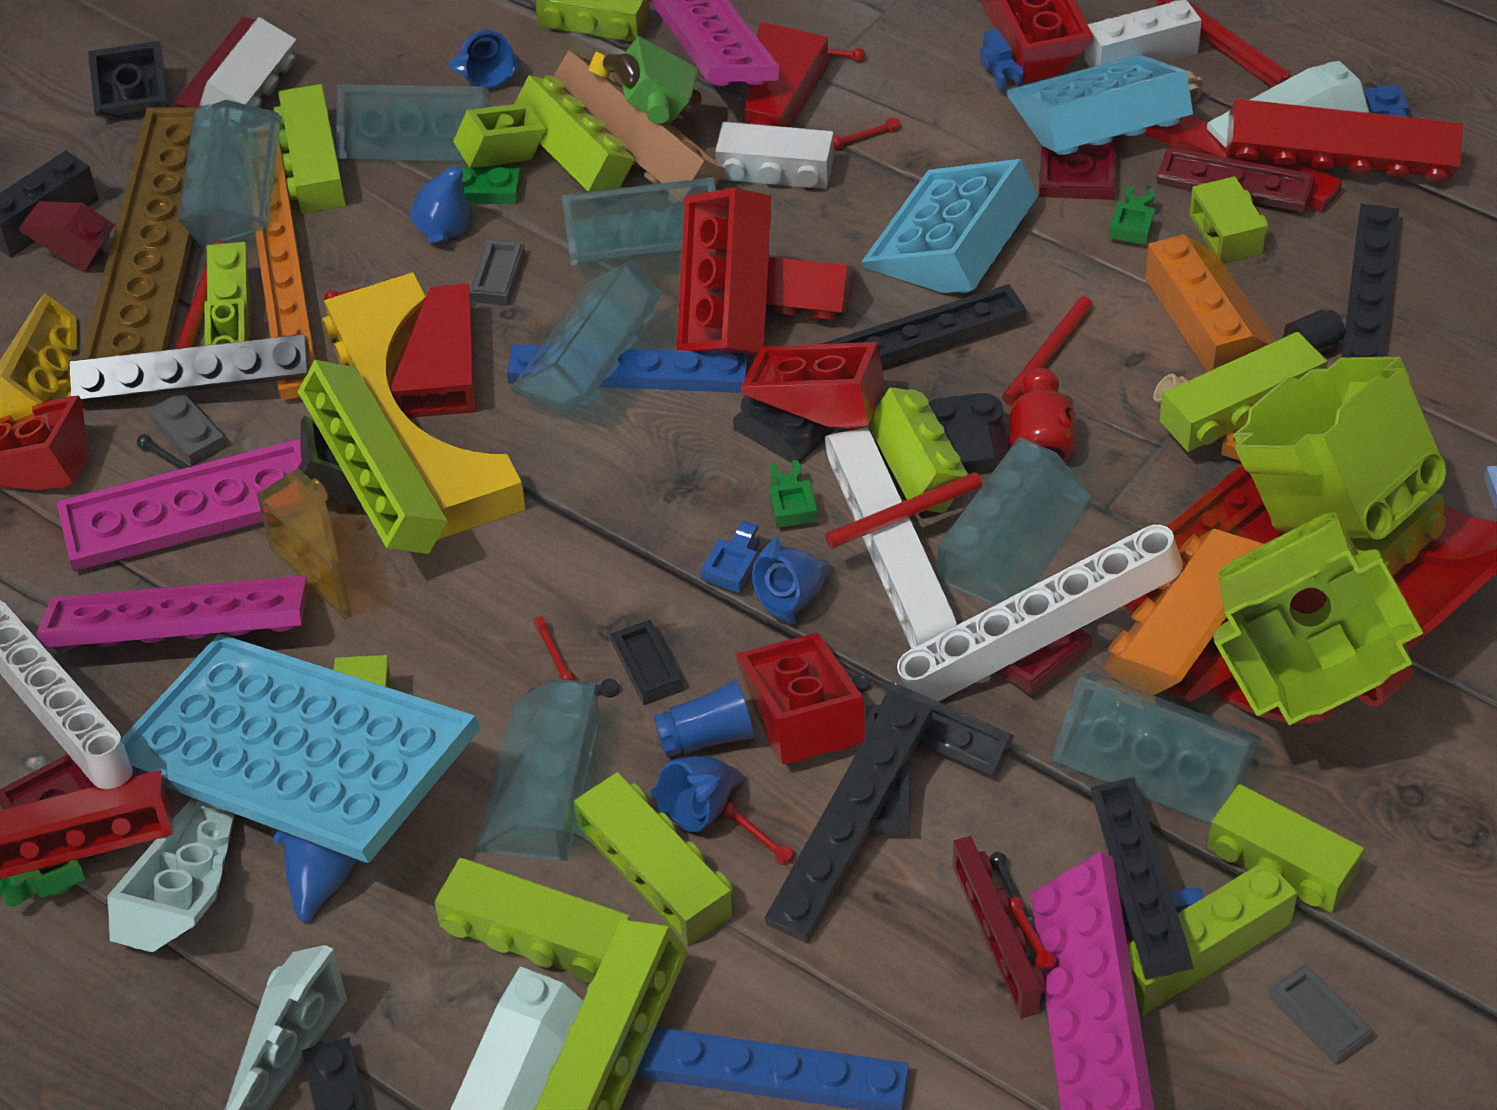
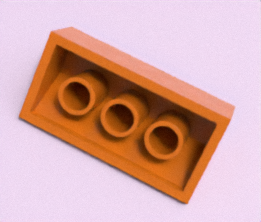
M1185 234L1148 244L1145 279L1206 372L1276 342V339L1217 253Z
M1212 529L1201 537H1197L1195 534L1192 535L1179 550L1183 562L1180 574L1168 583L1158 587L1159 590L1152 600L1147 598L1138 606L1131 617L1136 622L1129 632L1126 630L1122 631L1110 644L1108 651L1112 655L1103 668L1142 701L1181 682L1213 637L1214 632L1227 617L1224 613L1218 572L1231 561L1264 544L1217 529Z

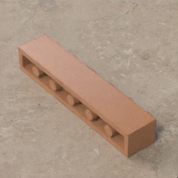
M568 50L553 77L564 83V90L569 95L578 98L585 104L584 109L590 115L597 117L605 124L604 129L609 134L616 136L625 143L624 149L635 158L632 165L638 168L642 166L646 170L644 176L658 186H666L669 189L667 195L683 206L685 196L712 192L726 170L725 167L671 123L655 124L649 121L646 112L625 100L623 86L611 75L607 79L589 71L588 68L592 59Z

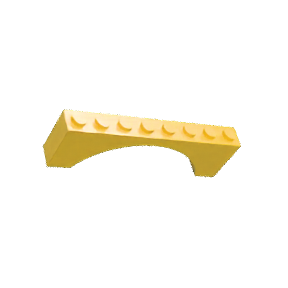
M412 272L324 300L327 316L322 318V324L328 340H336L334 349L339 363L357 368L448 522L444 527L442 535L438 538L439 540L526 510L522 482L507 454H489L461 449L428 435L405 416L391 394V384L397 364L406 349L426 298Z

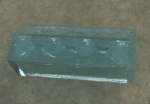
M337 84L336 159L465 161L453 140L468 109L490 107V90L484 87Z
M223 100L194 110L178 221L202 248L207 247V245H213L215 241L224 242L268 227L282 118L277 112L230 100Z
M714 177L562 195L570 265L682 252L685 196L716 191Z
M631 260L586 283L510 389L517 395L563 411H568L581 404L584 407L588 406L601 393L599 388L601 382L611 376L619 367L620 362L617 360L619 356L637 341V330L655 315L657 310L654 306L663 293Z
M1019 437L937 546V580L994 606L1030 588L1090 504L1091 495L1056 452Z
M1092 672L1079 677L1051 760L1107 783L1135 776L1141 796L1211 824V821L1237 785L1243 784L1260 736Z
M551 679L513 701L477 844L478 852L568 861L576 825L573 801L583 794L600 717L596 683Z

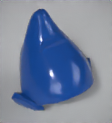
M483 29L471 33L461 45L458 56L448 62V65L452 71L464 76L473 86L488 90L503 85L510 76H515L522 70L523 62L514 53L511 44L503 34L490 29Z
M457 165L432 178L414 198L409 217L413 224L422 233L427 235V242L449 243L452 238L465 234L469 229L472 219V207L464 193L462 168Z
M777 535L759 553L752 569V583L759 601L768 610L770 615L795 626L797 623L795 614L810 604L821 593L831 567L827 560L817 559L809 552L781 546L782 539Z
M682 757L668 762L661 769L657 784L650 791L652 798L657 801V808L660 812L667 813L682 829L689 832H699L705 830L722 813L730 793L743 783L744 776L737 768L726 765L713 757Z
M278 830L272 841L284 846L285 874L295 914L301 922L309 923L322 905L343 884L358 859Z

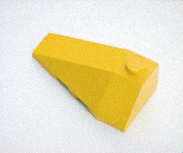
M46 293L41 296L0 359V419L11 415L15 421L33 414L32 406L45 401L71 397L70 362L72 361V353L77 349V317Z

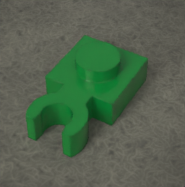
M1129 185L1125 193V203L1117 202L1109 227V238L1146 245L1154 221L1155 208H1153L1155 192L1154 189H1149L1145 197H1136L1133 194L1134 186Z
M793 460L792 472L788 474L780 473L777 470L776 463H772L770 465V482L772 486H769V499L776 528L817 522V508L810 480L801 481L800 463L797 460Z
M73 860L0 879V895L4 898L7 908L23 903L35 893H38L41 898L48 895L62 894L70 890L74 884L84 881L85 877L79 862Z

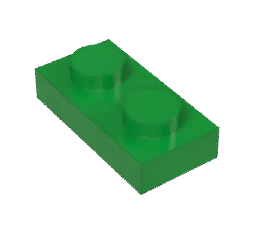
M461 167L463 171L462 184L464 186V193L470 204H517L521 180L519 168Z

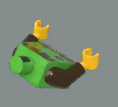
M640 36L635 39L625 53L608 54L605 56L595 51L588 68L589 71L607 79L611 72H616L622 82L625 100L646 112L648 120L655 124L672 123L676 117L682 119L684 115L696 109L702 101L699 91L693 89L697 67Z

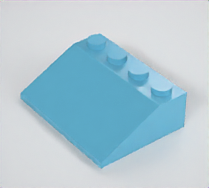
M1140 54L1007 90L1008 98L1040 144L1059 155L1074 153L1078 151V146L1087 143L1091 145L1109 143L1112 141V136L1124 133L1126 136L1139 135L1146 132V127L1156 124L1158 126L1175 125L1180 122L1181 117L1193 114L1187 71Z
M1021 159L928 170L861 261L863 267L940 293H967L974 290L1038 197Z

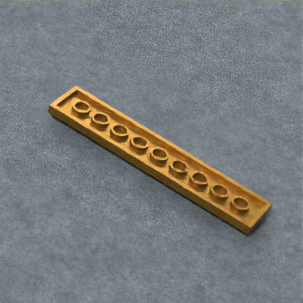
M219 107L146 109L81 360L167 350L221 122Z

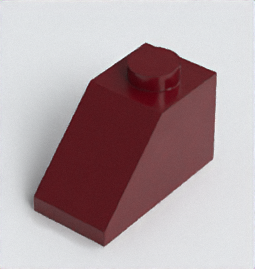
M39 201L22 223L19 231L85 273L103 248L115 224L83 203Z

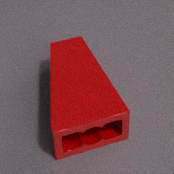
M761 21L758 27L757 38L780 66L779 77L777 81H765L761 85L749 84L745 107L746 124L791 128L829 65L828 37Z
M469 284L433 286L429 288L391 384V394L407 418L476 412L474 317Z

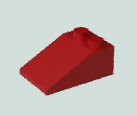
M878 342L760 347L741 386L742 394L827 427L857 429L862 426H868L885 386Z
M818 632L736 653V661L767 740L782 765L790 762H802L812 756L830 751L846 750L852 745L863 743L865 739L863 696Z

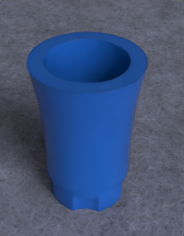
M736 680L689 702L670 707V712L653 716L666 758L677 755L682 751L685 755L720 744L755 739L747 706Z

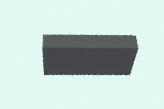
M487 239L470 288L472 302L508 306L525 255L524 243Z
M1304 964L1270 988L1269 998L1335 1065L1372 1040L1374 1030L1307 964Z

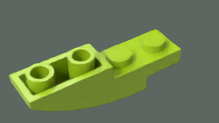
M246 242L207 245V301H204L205 346L250 341L251 288L249 285L248 248Z

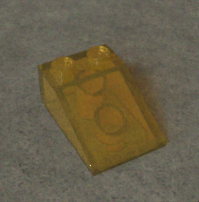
M297 468L256 494L270 549L298 576L307 575L308 586L346 620L352 615L332 532L334 521L327 511L325 502L328 500V494L317 479L313 478L310 480Z

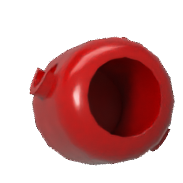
M1035 368L1029 370L1021 380L1020 385L1023 395L1015 400L1010 410V434L1008 435V441L1014 457L1022 465L1029 468H1055L1068 462L1076 450L1075 412L1070 400L1063 394L1058 393V377L1049 369Z

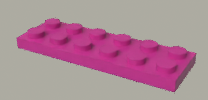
M650 0L707 82L715 85H728L730 81H745L749 84L761 85L765 81L778 80L780 66L728 0Z
M300 439L56 501L73 572L319 507L317 496L302 490L295 478V471L301 462Z
M307 575L51 597L36 632L37 639L44 648L53 647L58 651L74 649L78 645L95 643L100 647H111L118 645L122 641L129 640L155 643L166 637L184 636L186 639H199L207 636L209 633L227 632L229 635H244L254 629L270 628L276 632L288 631L295 626L302 625L309 593Z
M1100 851L1031 893L1036 934L1044 948L1056 955L1054 967L1048 971L1042 968L1041 970L1045 983V999L1061 1110H1154L1113 857Z

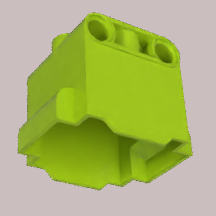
M1401 357L1339 358L1327 369H1311L1300 379L1286 377L1249 408L1247 423L1233 434L1237 443L1234 447L1245 470L1251 474L1270 516L1272 526L1281 534H1285L1318 516L1335 512L1350 539L1381 540L1438 491L1446 478L1445 461L1435 444L1411 387L1409 375Z
M1335 512L1326 513L1231 561L1218 572L1224 613L1229 621L1222 624L1214 632V642L1256 716L1278 706L1287 723L1291 725L1309 715L1322 714L1381 685L1390 675L1413 664L1405 642L1423 634L1418 620L1380 552L1377 549H1372L1359 554ZM1317 588L1327 595V600L1317 612L1304 614L1293 610L1290 606L1293 596L1300 590Z

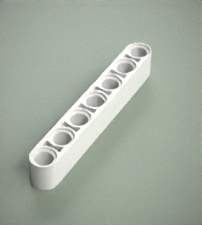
M864 426L825 437V446L830 465L855 521L902 502L868 427ZM910 518L862 537L911 649L957 626L953 612Z
M1163 525L1145 527L910 649L901 656L897 665L898 673L905 687L939 702L1176 578L1183 568V562L1172 531Z
M0 600V674L95 786L101 789H113L126 783L132 776L133 768L119 732L12 610Z

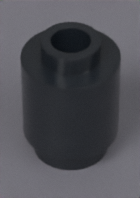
M1318 310L1288 323L1285 326L1282 338L1299 332L1321 353L1338 345L1339 340L1345 336V326L1339 314L1334 310Z

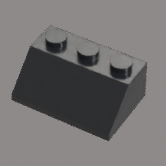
M65 150L0 192V251L12 258L36 242L19 231V228L39 201L83 203L88 207L98 201L99 197L90 166Z

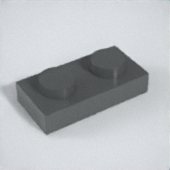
M180 392L148 409L152 423L191 466L226 448L224 436L184 392Z

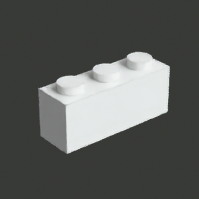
M1179 0L1088 24L1093 34V42L1085 49L1084 59L1091 68L1139 54L1163 63L1198 54L1202 20L1187 0Z
M258 17L206 83L200 106L219 107L221 118L238 128L246 116L252 118L262 102L261 96L263 94L269 96L279 80L278 74L280 72L286 74L296 58L292 54L296 39Z
M723 122L715 151L716 161L726 168L720 180L827 189L834 160L833 131Z

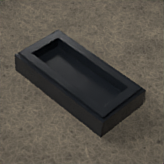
M651 619L611 633V643L643 705L684 691L683 680Z

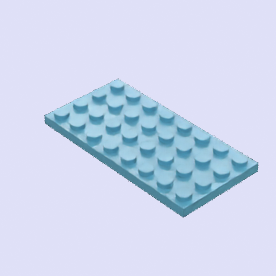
M218 634L121 739L133 768V776L161 770L166 786L170 790L370 863L479 732L481 726L475 715Z

